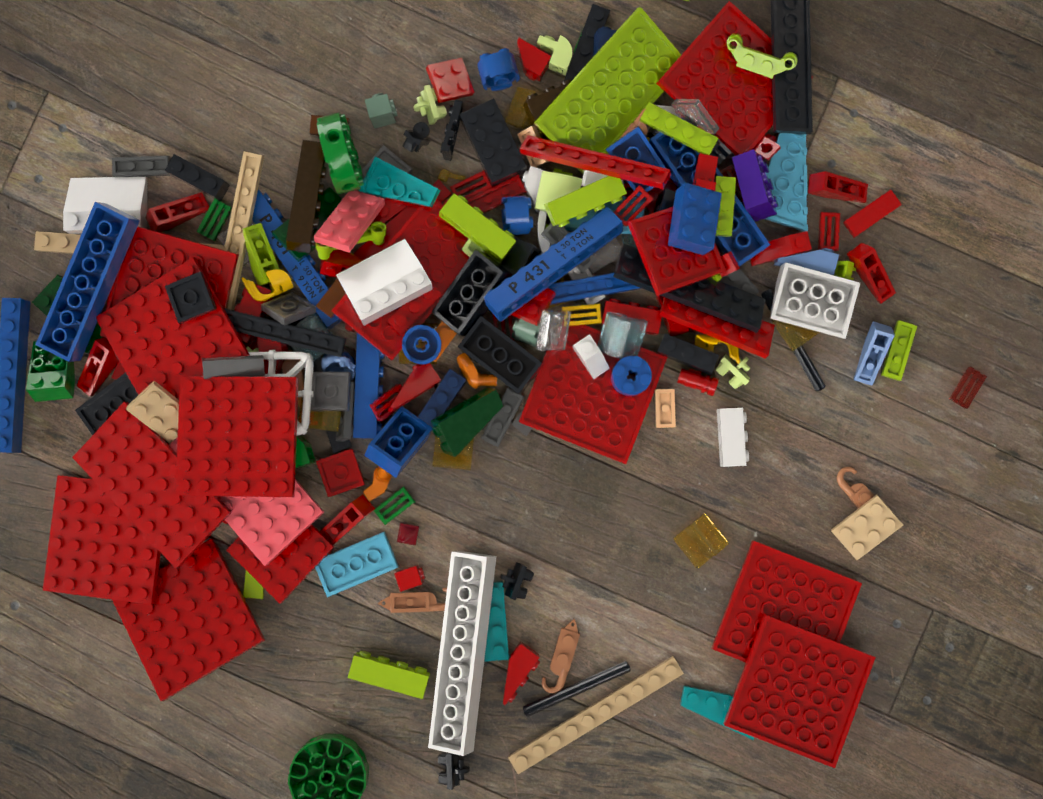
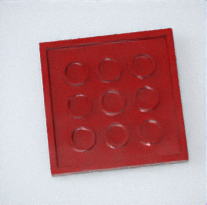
M673 207L631 220L627 223L656 296L726 271L716 244H714V249L705 255L668 246Z
M311 524L267 566L262 564L240 537L226 551L281 604L335 546Z

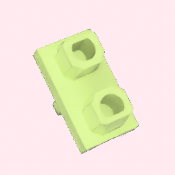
M425 85L424 90L420 92L421 96L417 97L418 103L413 108L414 111H420L421 116L427 115L429 125H432L437 120L444 118L447 115V111L444 105L436 106L435 101L438 100L434 89L430 85Z
M725 354L721 358L716 371L721 376H724L730 370L734 376L728 382L736 389L742 384L746 385L749 382L750 377L741 369L742 367L746 372L750 369L746 364L749 358H740V363L736 364Z

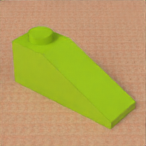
M261 223L242 230L251 270L257 285L263 286L270 283L266 272L279 269L263 226Z

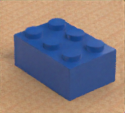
M639 126L606 148L609 155L666 168ZM627 180L633 191L639 185L646 192L654 188L652 186ZM639 191L636 194L637 197H639L642 194V192Z
M684 183L675 193L668 246L705 255L714 249L722 193L689 183Z
M401 406L370 442L364 456L397 478L428 440L432 427Z

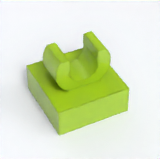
M837 261L834 276L853 281L854 278H851L852 271H856L854 263L851 261Z

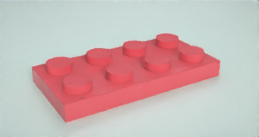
M357 190L348 192L314 235V241L339 250L351 252L384 207L385 199Z

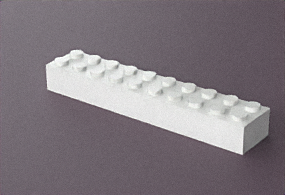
M453 551L451 553L428 748L461 756L474 751L497 556L465 551Z

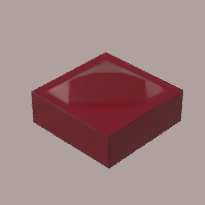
M400 523L397 542L416 546L420 526Z

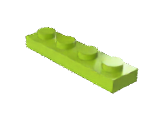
M650 102L640 118V122L701 154L710 155L718 140L714 135Z

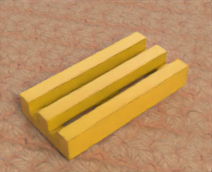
M600 304L561 308L563 327L602 323ZM586 309L597 310V312L566 315V311ZM597 316V319L567 322V319Z

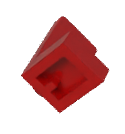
M701 153L698 155L693 185L715 191L716 182H714L718 157Z

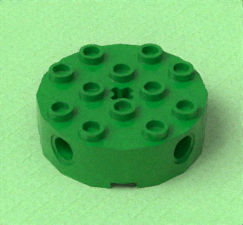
M338 112L317 118L320 143L325 161L329 165L330 176L336 192L339 195L361 189V186L364 185L363 173L358 162L357 149L354 146L353 140H351V129L345 114Z
M325 733L311 738L298 750L290 765L288 786L292 798L360 799L367 786L369 777V765L365 753L354 740L341 734Z

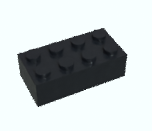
M494 98L459 114L460 121L492 187L516 175L520 176L525 173L527 166Z
M475 249L432 312L458 335L466 336L480 316L483 317L488 311L484 296L491 289L501 285L506 278H510L513 275L486 252Z
M480 316L458 345V348L520 395L544 365L482 316Z

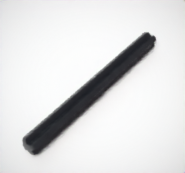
M768 289L761 296L765 299V303L771 312L774 294ZM775 320L815 391L824 389L826 385L791 324Z
M627 661L570 685L555 694H550L523 706L524 714L526 717H529L630 672L631 668Z

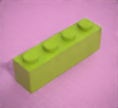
M607 176L544 204V207L552 225H559L560 228L569 224V219L576 217L577 220L587 216V211L594 209V212L605 208L604 204L609 201L614 204L623 200L622 196L627 193L620 178Z
M453 194L440 210L439 216L501 263L516 242L514 236L507 230H501L498 227V223L490 218L488 220L484 217L483 212L479 208H473L467 204L468 201L463 196Z
M366 651L354 654L348 674L349 679L423 699L430 676L427 669L418 666L411 668L408 667L407 663L401 661L393 663L384 656L372 657L371 653Z

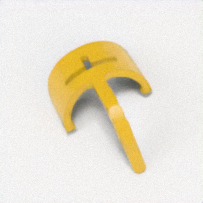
M279 269L266 272L270 281L269 286L272 290L270 294L260 293L253 281L246 280L244 277L241 278L251 297L257 301H266L293 288L289 275Z
M706 334L696 335L695 346L714 353V345H717L718 342L724 343L728 346L730 358L736 360L737 364L740 363L738 347Z

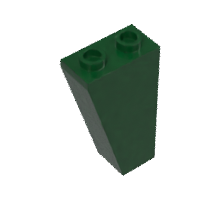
M487 387L431 420L433 425L432 431L442 443L440 447L445 454L456 457L504 406L496 389Z

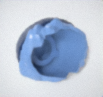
M346 351L343 352V357L324 353L321 360V368L323 372H350L351 380H353L356 362Z

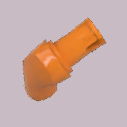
M462 353L457 357L456 360L459 368L472 388L497 386V377L493 374H480L466 353Z
M377 467L374 470L372 484L363 491L369 502L382 495L390 482L392 475L381 467Z

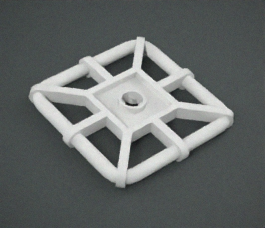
M269 350V352H248L250 356L263 355L264 360H269L268 374L257 377H294L305 367L304 390L298 391V397H303L302 422L300 423L297 420V436L305 435L308 432L307 429L310 423L311 397L314 395V391H312L313 356L305 352H276L275 350ZM301 359L288 373L275 374L276 360Z

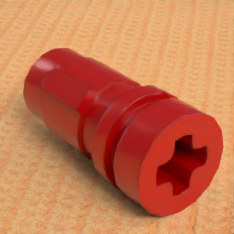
M681 368L677 383L692 389L701 390V393L707 392V395L713 396L719 378H710V375H701L699 371Z

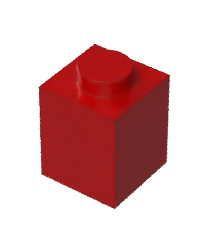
M418 564L394 573L400 592L422 585L424 583L423 579L426 578L423 568H419Z

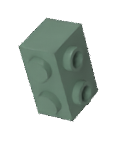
M378 93L373 95L372 98L365 99L369 118L374 129L396 123L397 110L393 99L389 100L387 94Z

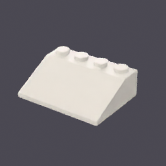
M147 177L70 178L63 211V231L69 234L81 235L94 202L107 203L139 219L138 226L148 229V222L145 218L147 215Z
M405 239L336 275L364 326L433 289L425 270Z
M784 263L780 266L776 281L770 319L846 339L860 283L790 263Z

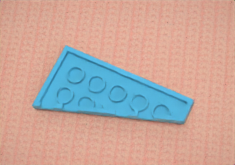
M779 133L776 143L781 148L770 159L768 165L769 173H767L768 178L773 183L774 190L771 191L773 196L776 197L779 207H776L777 215L765 219L802 232H808L807 134Z

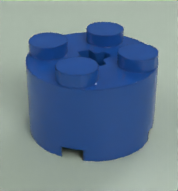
M504 48L493 54L485 53L479 57L480 61L477 67L485 90L487 88H491L492 91L504 90L513 86L512 82L514 80L516 82L519 81L520 75L515 58L509 52V49Z
M526 196L502 197L501 204L505 205V209H501L503 231L507 230L512 235L529 234L531 228H533V217L529 216L531 198H526Z
M417 325L410 328L402 340L403 353L410 361L416 364H428L434 361L441 351L442 343L439 334L427 325ZM419 339L427 341L425 350L417 348L416 345L419 344Z
M639 356L622 358L616 363L611 373V382L614 389L626 396H636L647 389L652 379L650 366ZM629 372L635 374L634 381L627 379Z

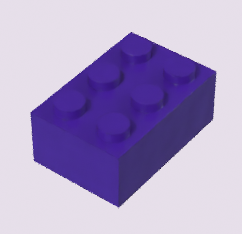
M755 149L732 157L745 209L755 222L777 215L776 207L779 206L776 197L772 194L771 190H774L773 183L768 178L769 168L766 161L764 162L762 155H758Z

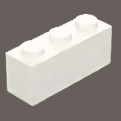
M743 408L717 409L720 467L746 466V462L749 461V452L745 449V442H748V433L744 431L747 415L746 412H743Z

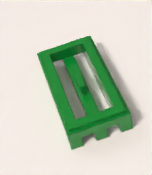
M214 198L196 232L215 241L230 215L232 207ZM223 208H225L226 210L223 213L219 223L217 224L213 234L210 235V232L213 226L215 225L216 221L218 220L219 215L221 214Z
M402 487L373 511L383 524L386 525L416 501L408 493L407 489ZM401 493L405 494V496H403L400 500H398L391 507L385 510L382 514L379 512V510L385 507L388 503L394 500ZM407 498L409 499V502L387 519L384 518L385 515Z

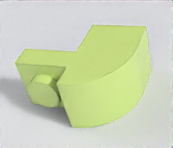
M540 35L537 41V48L552 54L549 69L566 76L572 60L571 44L561 35L558 42L550 36Z

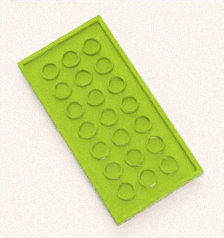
M638 7L534 123L551 141L608 154L606 148L619 140L642 110L647 107L648 103L653 104L664 92L656 83L681 54L641 7ZM577 168L584 175V170Z

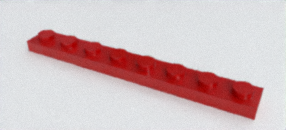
M527 135L519 148L520 153L523 155L664 189L671 176V171L667 168Z

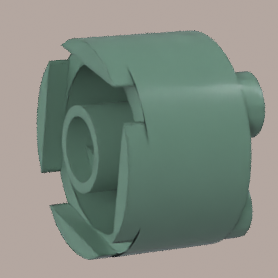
M546 311L538 326L522 319H516L512 329V338L536 347L544 331L545 320L547 321L549 311Z

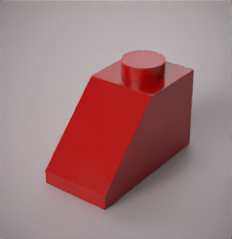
M518 38L517 49L523 72L529 79L533 81L536 79L540 82L549 67L552 56L525 40Z

